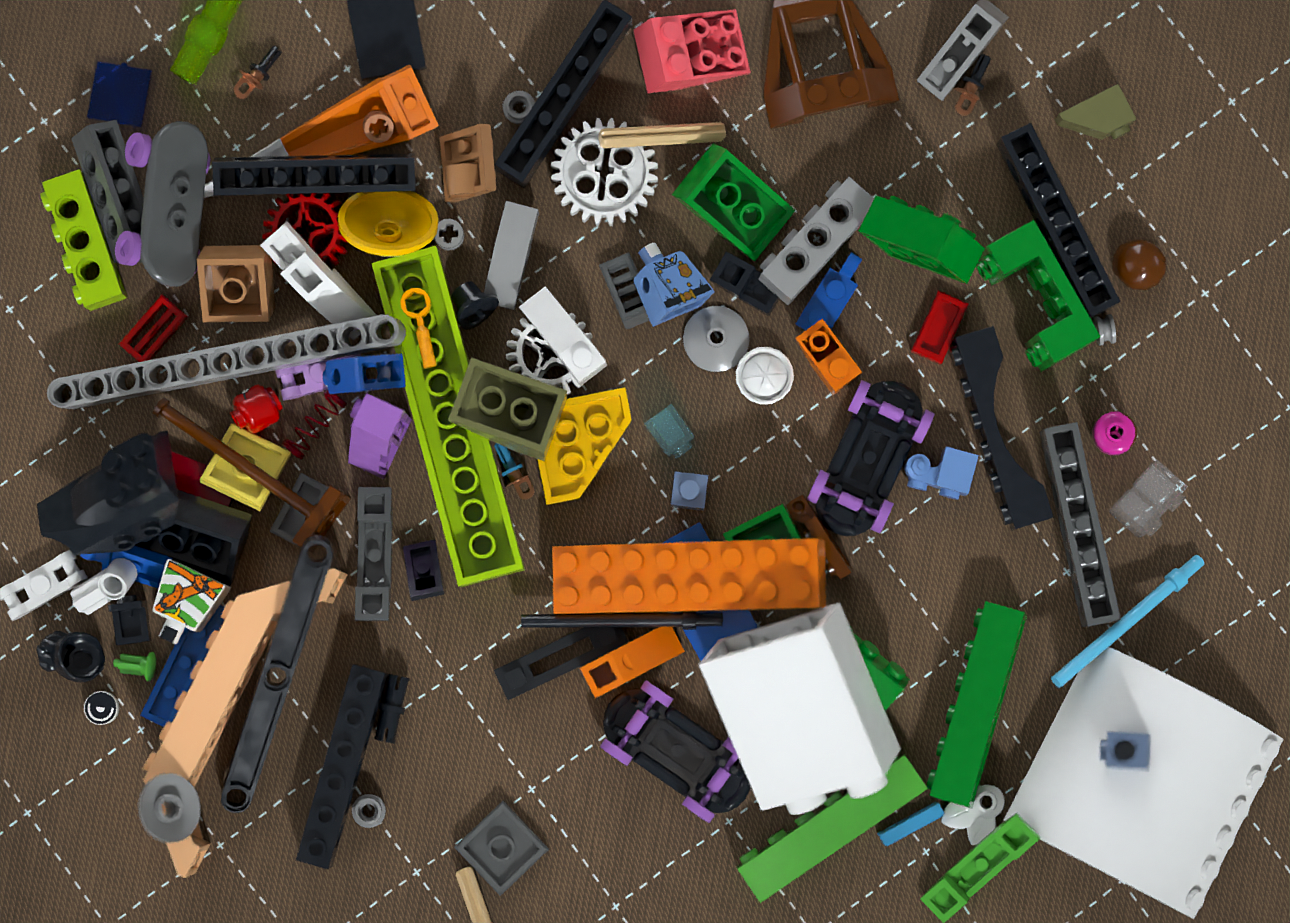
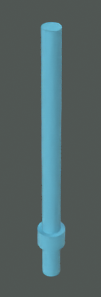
M1194 555L1179 569L1174 568L1164 577L1165 581L1052 676L1053 683L1061 688L1173 591L1178 592L1188 584V578L1205 564L1203 559L1199 555Z

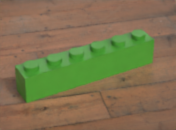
M901 754L895 758L886 773L888 783L877 792L860 798H852L848 791L841 795L838 790L827 797L823 803L825 807L814 814L811 810L794 820L797 824L796 827L787 833L782 828L767 838L768 846L759 852L754 847L739 857L741 864L737 866V869L758 901L761 903L927 790L928 788L907 757Z

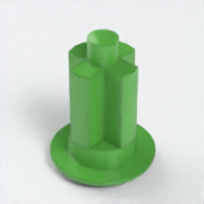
M150 652L148 656L122 653L120 659L115 658L113 661V666L118 667L120 673L145 676L148 682L155 675L157 660L154 652Z

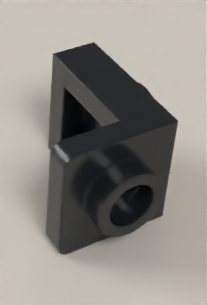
M130 595L116 600L117 604L108 605L109 612H112L116 645L152 641L147 601H137L136 595Z

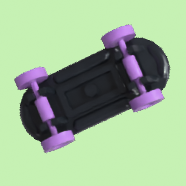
M861 380L848 408V411L853 412V415L826 472L820 469L810 490L807 500L816 505V512L821 522L835 534L856 536L870 528L879 534L881 533L894 504L887 500L910 448L914 441L922 443L931 425L935 413L926 409L923 413L919 397L911 388L903 383L881 381L870 386V383Z
M645 680L641 689L625 690L616 695L608 704L604 713L603 726L607 739L605 738L600 745L603 750L627 766L631 760L684 796L685 800L682 805L708 823L715 816L714 813L729 812L746 799L751 785L729 737H727L725 742L718 739L671 706L670 703L673 701V698L647 680Z

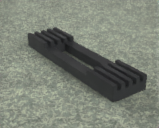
M584 627L499 667L494 672L507 700H510L606 655L629 642L621 627ZM587 637L590 638L594 649L542 674L533 676L529 667L530 664Z

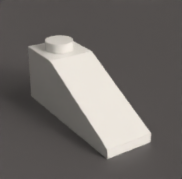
M546 287L519 306L580 386L607 366L605 359Z

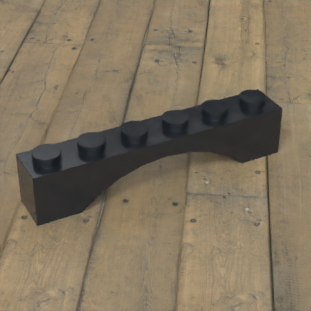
M994 326L955 337L952 341L953 347H949L950 356L954 366L960 365L963 378L959 379L960 388L964 398L970 397L973 410L969 411L970 420L974 430L980 429L983 442H979V448L984 462L990 461L993 473L989 474V480L993 492H999L1003 503L1002 506H999L1003 524H1009L1012 531L1054 518L1044 485L1029 476L1016 463L1005 447L998 430L994 412V389L997 374L1004 357Z

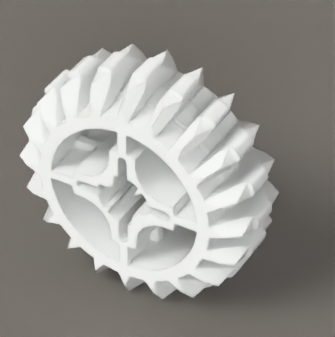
M571 313L569 316L575 321V314ZM521 318L520 323L525 330L521 332L513 328L511 331L515 337L519 338L518 342L513 340L507 341V346L516 349V352L506 354V359L509 361L517 360L516 364L509 367V371L516 373L521 370L522 373L520 375L555 387L563 386V389L567 390V395L571 393L568 383L571 381L577 388H580L581 386L570 372L557 379L542 378L553 366H561L565 369L566 367L559 358L556 359L555 357H551L549 361L545 362L544 357L546 355L542 352L541 347L551 348L545 340L531 336L537 330L526 319ZM583 321L577 324L581 330H584L586 327ZM585 333L589 340L593 338L591 333ZM525 344L539 354V360L533 373L524 363L523 352Z

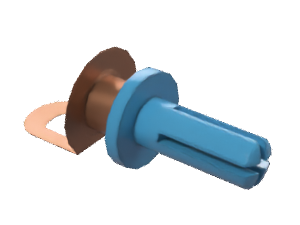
M496 443L494 448L506 470L502 473V476L508 475L511 481L506 487L513 484L521 499L531 498L535 491L528 478L529 475L523 477L519 470L523 465L519 464L516 466L508 448ZM523 482H526L530 489L525 494L519 486Z

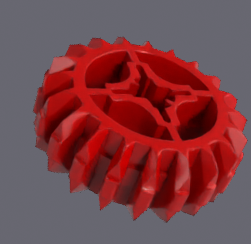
M301 193L298 198H295L294 194H286L289 199L287 203L277 198L275 202L280 209L278 212L272 208L267 210V213L274 218V221H263V226L272 230V232L262 235L263 240L265 241L279 229L292 212L299 209L298 220L292 225L294 230L298 234L304 232L306 220L312 229H317L315 232L310 233L309 244L302 234L300 235L315 253H317L316 245L318 241L329 237V234H333L328 247L318 256L324 263L330 260L333 265L338 266L340 262L334 255L338 252L346 256L348 251L340 246V244H349L340 233L338 227L339 212L337 211L342 203L337 199L329 204L332 196L330 193H324L320 199L319 193H310V197H307V193ZM310 207H316L327 212L331 216L333 224L313 221Z

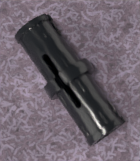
M389 673L384 702H380L378 708L381 710L374 739L383 741L385 729L388 728L386 742L395 744L400 714L404 715L405 708L402 706L410 678L401 676L399 688L395 689L398 675Z

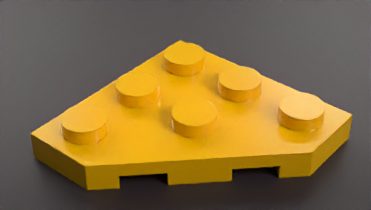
M625 387L567 399L545 461L538 459L546 505L581 498L632 421Z

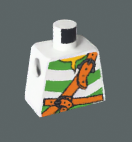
M168 559L153 606L154 613L167 618L159 637L177 644L185 627L195 632H201L225 599L231 587L177 561Z

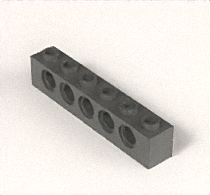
M1074 422L1045 428L1039 434L1081 626L1089 627L1121 620L1078 423Z

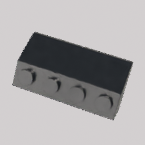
M177 490L179 501L174 525L162 530L157 536L149 537L135 544V546L171 557L174 561L231 587L248 539L252 514Z

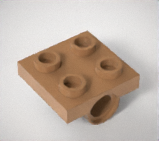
M477 124L439 137L445 202L456 203L496 191V173L494 170L493 140L490 124Z

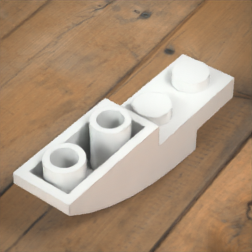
M285 222L260 245L283 270L280 274L332 324L377 316L334 268L331 271L288 222ZM354 329L350 332L349 337L354 340L361 334V331Z

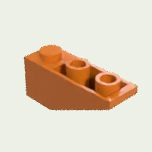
M659 627L581 667L580 670L594 697L597 698L685 651L673 627Z

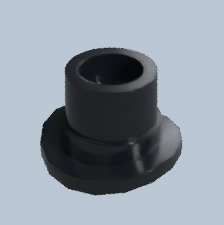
M472 281L461 284L452 294V300L459 309L457 313L458 324L465 330L473 329L482 324L496 310L499 304V300L495 295L483 293Z

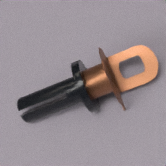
M273 46L258 65L252 63L249 66L251 69L250 74L239 70L243 76L234 87V93L238 98L245 99L254 87L263 89L260 83L261 80H269L270 76L267 71L282 54L280 49L277 50L278 47ZM245 82L249 85V89L245 94H242L239 88Z
M981 54L970 78L963 77L964 88H954V90L962 93L956 105V111L960 115H969L976 101L980 100L975 93L977 90H983L984 88L980 81L991 61L988 55ZM964 99L971 101L968 110L961 108Z

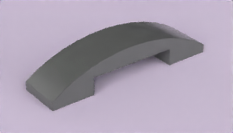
M358 487L357 520L359 526L355 621H389L393 543L392 487Z

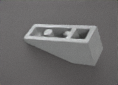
M988 0L976 2L916 81L943 101L1009 17Z

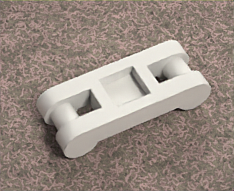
M71 550L58 555L48 563L0 588V600L6 602L9 608L7 613L12 621L23 617L88 579L84 570H79L74 561L77 558ZM63 567L68 577L60 581L55 571ZM25 589L30 599L21 603L16 593Z

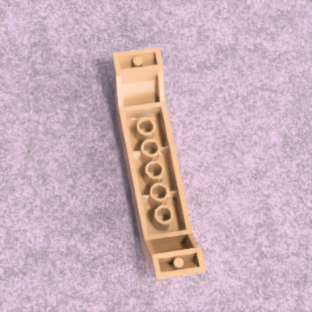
M335 568L329 569L318 603L324 601L333 604L348 574ZM290 581L239 595L235 601H228L221 615V618L225 619L220 631L214 630L205 647L209 649L203 662L199 660L190 675V679L194 681L189 691H183L175 704L174 709L178 710L174 721H168L159 736V739L163 741L157 753L152 752L144 765L143 770L147 771L143 779L145 785L158 775L172 773L182 776L195 788L273 635ZM162 804V811H163V813H164V815H165V813H166V808H165V806ZM199 822L195 830L187 838L173 843L166 842L177 874L184 878L195 874L211 844L203 839Z

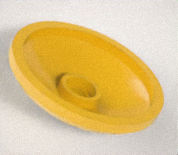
M412 191L358 192L342 204L338 213V227L342 236L351 245L363 252L384 257L403 256L416 252L433 240L438 230V214L434 206L427 199Z

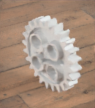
M597 118L595 128H591L584 121V132L580 133L575 128H572L571 132L574 139L572 141L564 137L561 139L566 149H555V155L561 161L551 162V167L559 170L560 173L552 175L551 180L553 182H561V185L557 186L554 192L556 195L565 193V197L561 200V205L566 206L572 203L573 206L570 211L572 216L582 211V222L584 223L590 216H595L596 226H599L602 218H607L609 226H613L615 216H618L625 223V212L629 211L632 215L637 216L638 211L635 205L639 204L644 207L648 205L643 195H654V189L648 186V183H656L658 177L649 172L656 170L658 163L648 162L655 155L654 150L644 151L646 146L611 148L609 171L613 174L607 175L604 199L599 201L598 192L601 180L600 173L596 172V170L600 171L603 168L605 148L600 147L598 134L603 128H614V120L610 118L607 127H603L600 118ZM624 121L619 128L627 127V122ZM588 146L596 147L600 152L599 157L594 161H587L581 156L582 151ZM620 151H627L632 155L633 159L628 165L621 166L614 161V156ZM582 179H590L595 183V188L588 194L581 193L576 188L578 182ZM616 183L624 184L628 189L627 194L622 198L613 197L609 192L612 185Z

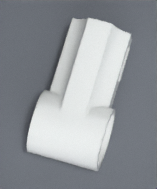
M125 558L113 560L106 569L71 591L72 604L79 613L83 612L89 615L108 602L121 599L137 578L138 574L135 565Z

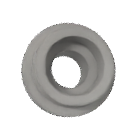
M514 91L505 98L503 112L510 122L522 124L534 106L535 101L525 91ZM523 103L526 106L523 113H516L513 110L515 104Z
M373 794L360 796L352 807V816L355 822L365 828L379 825L386 814L384 802ZM367 804L373 805L375 808V814L372 817H367L363 813V808Z

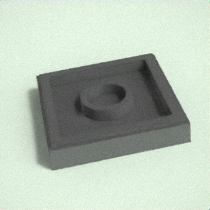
M504 800L454 847L500 896L549 850L545 843Z

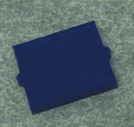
M97 61L87 118L106 122L117 120L118 124L142 127L152 71L129 67L125 62L117 65Z

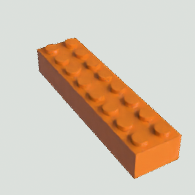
M822 539L552 546L553 614L812 609L826 607L825 540Z

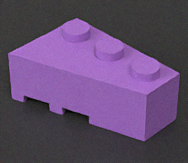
M366 393L363 400L357 399L350 414L354 421L351 427L348 463L384 479L412 419L404 410Z

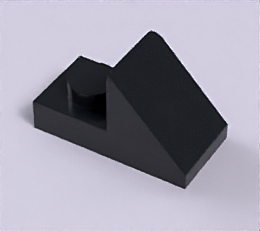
M436 540L403 546L411 602L444 595L446 586L441 572Z

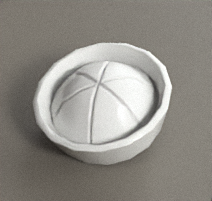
M757 347L747 352L739 361L736 369V383L741 393L750 401L758 404H773L783 399L790 391L794 380L793 367L788 357L780 350L771 347Z

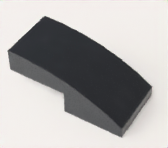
M727 251L710 278L712 283L767 316H770L780 299L758 280L761 272Z

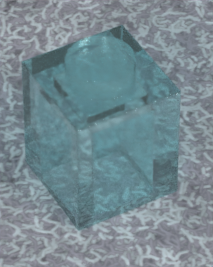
M672 404L644 423L645 428L667 458L673 454L676 458H679L693 448L690 442L694 440L695 436Z

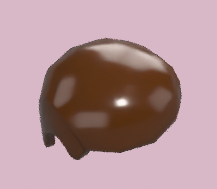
M1129 240L1121 244L1113 255L1112 269L1113 273L1126 287L1148 290L1159 284L1166 273L1167 265L1164 254L1152 242Z

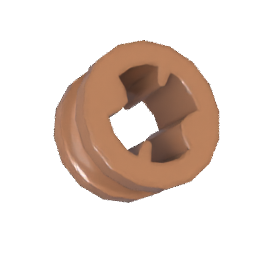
M381 110L371 111L363 120V129L369 140L375 143H382L392 136L394 125L386 112ZM378 119H383L384 126L387 125L386 130L380 129L378 134H374L373 128H369L370 124H375Z

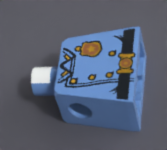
M655 242L648 244L638 252L645 266L634 277V284L653 327L700 307L715 292L684 252L677 251L664 257Z

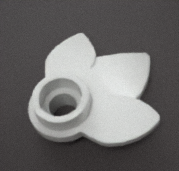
M979 785L972 809L949 803L944 809V816H942L941 821L944 825L951 828H967L971 845H977L996 829V816L1002 812L1005 806L1004 795L996 786ZM985 795L990 796L993 800L990 808L982 805V798Z

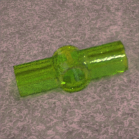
M207 0L201 14L195 15L185 33L186 41L170 68L173 74L194 85L198 83L212 55L218 54L228 36L227 28L243 0Z

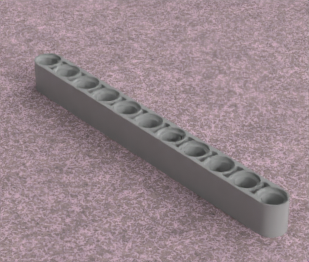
M377 315L61 377L49 384L47 397L50 403L56 407L79 409L392 348L404 341L406 329L399 319L389 315ZM391 322L394 326V334L390 339L384 340L381 336L382 326ZM359 329L362 339L358 345L351 346L349 334L352 330ZM326 335L329 339V346L324 352L320 353L317 350L316 342L321 336ZM293 341L296 344L297 351L292 358L287 359L284 354V348L289 342ZM261 347L264 351V359L260 364L255 365L252 355L256 349ZM229 354L232 359V365L227 371H223L220 361L224 355ZM197 360L200 370L192 378L189 375L188 367L193 361ZM161 367H165L168 376L160 384L157 380V372ZM130 373H133L136 383L132 389L128 390L125 386V379ZM101 379L104 389L100 395L96 396L93 386L97 380ZM69 385L72 390V396L65 402L62 398V391Z

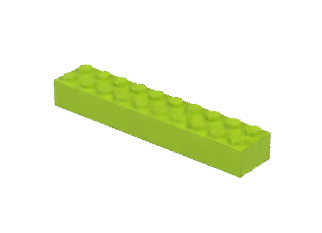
M432 246L411 254L373 262L371 264L385 315L399 319L406 329L404 341L394 347L396 354L403 353L405 390L458 586L465 587L523 571L525 567L491 441L448 421L467 371L469 360L437 246ZM411 288L423 289L431 299L430 312L423 317L424 326L429 329L437 366L424 369L416 336L418 328L416 319L408 317L401 308V297ZM413 293L406 300L407 310L417 314L426 307L425 297ZM388 322L389 331L392 337L394 334V326L391 322Z

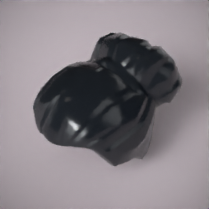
M54 631L37 645L36 651L40 667L48 672L56 671L59 675L70 681L79 683L91 681L104 669L105 655L98 639L88 633L72 632L67 634L62 631Z

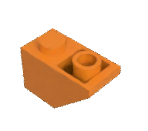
M823 318L795 338L810 365L832 395L839 392L861 375L862 371Z

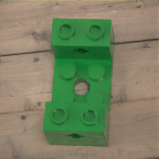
M1032 220L987 245L976 268L982 279L985 281L989 280L991 286L1025 267L1028 270V273H1026L1028 282L1035 291H1040L1045 300L1043 307L1047 315L1051 319L1055 318L1057 323L1037 333L1025 343L1028 348L1025 350L1029 362L1034 367L1038 366L1042 372L1087 347L1101 336L1038 226Z

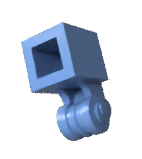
M945 447L942 451L939 465L936 467H930V461L925 455H913L906 461L904 468L905 474L908 477L907 486L926 491L927 486H932L933 488L940 489L939 495L958 500L960 495L966 496L969 494L979 455Z

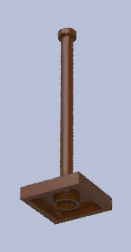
M162 398L153 410L155 416L158 418L164 417L306 516L304 524L292 540L300 547L310 536L322 535L325 537L351 500L346 494L330 485L318 504L312 505L174 409L166 398ZM319 544L310 546L307 551L313 553Z

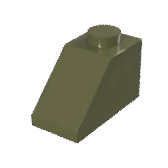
M1118 84L1059 113L1055 118L1057 126L1101 140L1110 135L1113 140L1124 136L1131 131L1129 126L1136 120Z

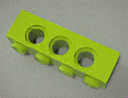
M78 169L42 182L45 192L40 193L46 211H52L55 223L51 224L52 232L57 243H63L66 254L62 255V261L67 273H73L76 285L72 286V290L78 305L83 304L85 308L92 311L127 299L128 296L117 264L113 261L83 172ZM70 203H77L79 206L78 213L72 218H65L64 210L66 206ZM81 234H88V245L83 249H76V238ZM94 264L99 265V276L94 280H87L85 277L86 269Z

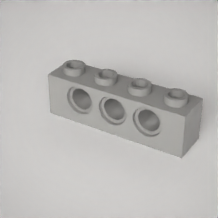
M848 177L843 183L837 180L826 192L825 196L828 200L820 208L815 204L805 215L803 220L807 223L799 232L794 228L784 238L781 244L785 248L777 256L772 252L760 265L759 268L763 272L758 280L774 292L785 304L789 305L861 226L874 198L852 178ZM833 208L843 210L846 220L842 222L834 221L829 211ZM811 232L820 233L824 238V244L821 246L812 245L807 235ZM790 256L798 257L802 261L803 268L800 270L790 269L786 265V258Z

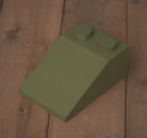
M471 357L448 421L513 451L545 461L567 401V390Z

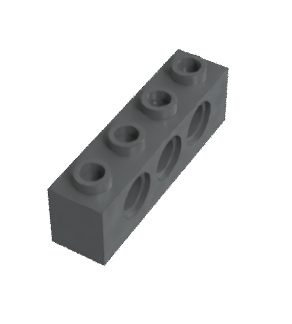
M117 120L87 125L71 139L115 263L118 262L115 256V246L121 233L130 231L141 236L144 198L133 166L129 165L125 159L126 146Z

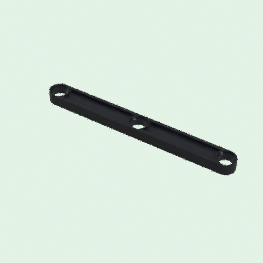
M322 535L310 536L302 544L221 792V802L223 807L231 813L243 812L251 804L332 561L333 549L331 542ZM314 544H321L327 549V554L320 560H314L308 556L307 550ZM272 668H281L286 673V677L279 683H273L269 681L266 674ZM232 789H240L244 791L246 797L240 803H233L228 800L226 795Z

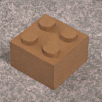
M260 245L204 246L197 258L203 322H269L276 306L272 260L267 252Z

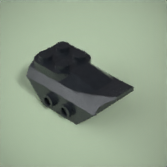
M168 430L158 432L153 436L148 433H141L113 447L104 455L100 465L37 503L41 535L63 543L74 555L122 552L132 549L135 544L149 537L159 535L162 530L174 525L179 500Z

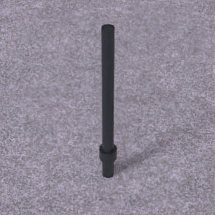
M696 611L637 614H521V628L682 627V630H696V627L723 626V613H696Z

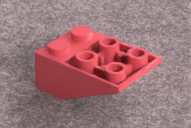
M736 9L650 18L633 30L647 93L679 90L751 73Z

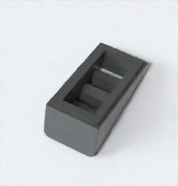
M628 252L600 264L599 267L625 329H630L649 321L646 310L642 306L643 303L640 296L624 303L620 300L638 292L635 284L619 290L615 288L634 280V277L638 274L630 253ZM626 267H628L630 270L629 272L617 276L613 279L610 276V274L622 270Z

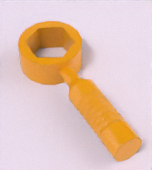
M411 288L402 295L400 300L401 308L408 317L416 319L418 325L416 336L424 369L437 366L429 329L424 326L423 317L430 312L431 299L423 289ZM413 293L423 295L426 301V307L418 314L408 311L406 306V300Z

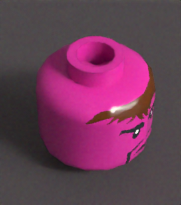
M1119 411L1102 415L1095 422L1092 429V439L1095 446L1101 452L1108 455H1120L1128 451L1134 445L1137 438V427L1133 419ZM1116 426L1115 430L1113 432H1110V429ZM1119 428L1122 430V436L1118 433ZM1111 435H1116L1118 439L1112 438Z

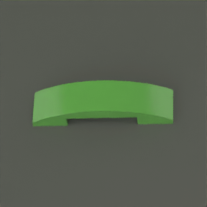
M1015 813L966 853L920 899L945 923L968 902L970 897L1012 860H1017L1040 839V836L1018 813Z

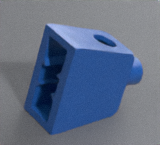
M403 353L328 360L322 375L323 382L328 387L330 394L406 387ZM375 367L377 369L378 375L376 379H367V368Z

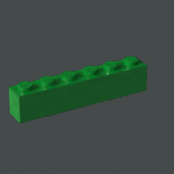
M985 601L983 609L978 608L973 627L978 628L974 641H968L964 654V659L968 660L965 673H959L955 685V691L959 692L956 705L951 704L946 715L945 723L950 725L946 737L941 736L937 746L936 756L940 757L937 770H931L927 781V788L931 789L929 796L967 808H973L1027 620L1025 612Z

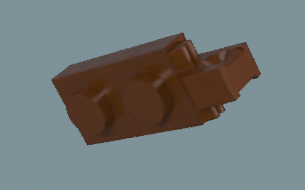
M802 494L789 502L786 507L792 520L802 522L807 527V530L804 531L805 537L807 539L825 540V567L832 577L837 574L839 579H842L854 572L805 495Z

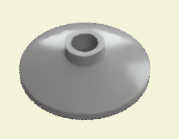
M710 306L701 309L690 318L684 330L683 344L686 354L696 366L710 372H722L735 367L746 354L749 346V331L744 320L735 311L722 306ZM713 332H720L722 334L723 340L720 343L716 344L710 340V335Z
M167 773L152 778L144 786L139 798L141 822L146 831L159 841L173 843L187 838L195 830L200 817V801L196 790L188 780L177 774ZM162 804H163V805L165 806V808H166V813H165V815H164V813H163V811H162Z

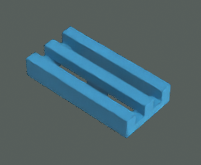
M935 801L877 834L882 844L889 846L944 816V811L940 804Z

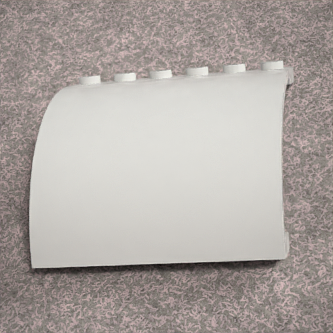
M1107 647L1077 673L1003 821L1018 813L1040 836V840L1194 919L1204 903V898L1213 880L1219 873V868L1228 850L1234 843V838L1243 820L1249 813V808L1258 789L1264 783V777L1273 759L1278 755L1283 738L1235 709L1186 683L1124 653ZM1107 732L1150 734V770L1108 769L1106 767V760H1100L1101 740H1107ZM1128 742L1119 744L1116 748V757L1120 760H1129L1134 755V746Z

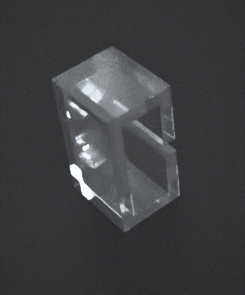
M1156 460L1143 471L1132 484L1133 487L1127 489L1108 512L1137 538L1143 537L1145 534L1151 537L1163 524L1160 517L1168 509L1173 512L1184 501L1186 497L1182 493L1188 486L1160 461Z

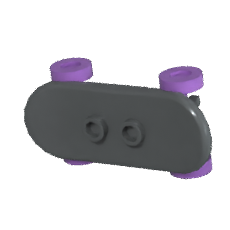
M175 121L161 128L153 140L149 135L134 133L126 143L125 159L129 165L142 168L148 164L141 220V236L135 232L124 231L118 237L115 246V256L120 264L133 266L140 262L154 280L168 287H179L186 284L198 270L197 258L200 254L199 241L205 180L210 167V154L203 133L197 126L189 122Z

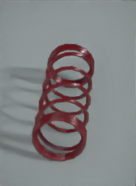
M328 388L324 392V397L337 413L319 404H314V408L326 424L310 416H304L305 421L317 436L301 428L294 427L295 432L308 448L289 439H285L282 443L288 451L300 460L305 455L294 445L307 451L310 450V446L297 430L313 438L320 439L319 433L308 419L324 427H330L329 422L316 406L336 416L339 415V411L329 398L342 408L347 406V403L339 396L330 394Z

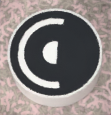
M98 691L92 693L86 699L84 713L87 719L94 724H109L118 716L119 702L113 694L106 691Z

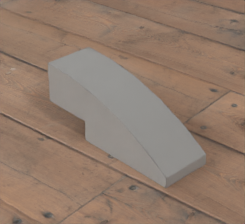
M506 201L484 293L495 295L499 300V307L515 310L531 250V242L539 210Z

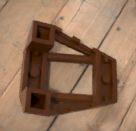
M852 0L773 1L763 96L770 129L801 123L804 117L863 104H866V108L899 101L892 67ZM838 15L853 71L806 81L791 25ZM856 31L874 68H865ZM780 36L793 83L780 89Z

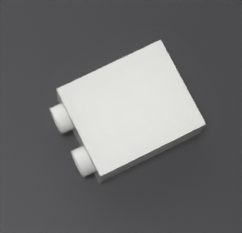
M840 603L719 639L700 662L701 671L761 811L786 804L790 814H802L823 804L827 799L825 793L847 788L850 797L860 798L877 792L888 783L886 773L901 749Z

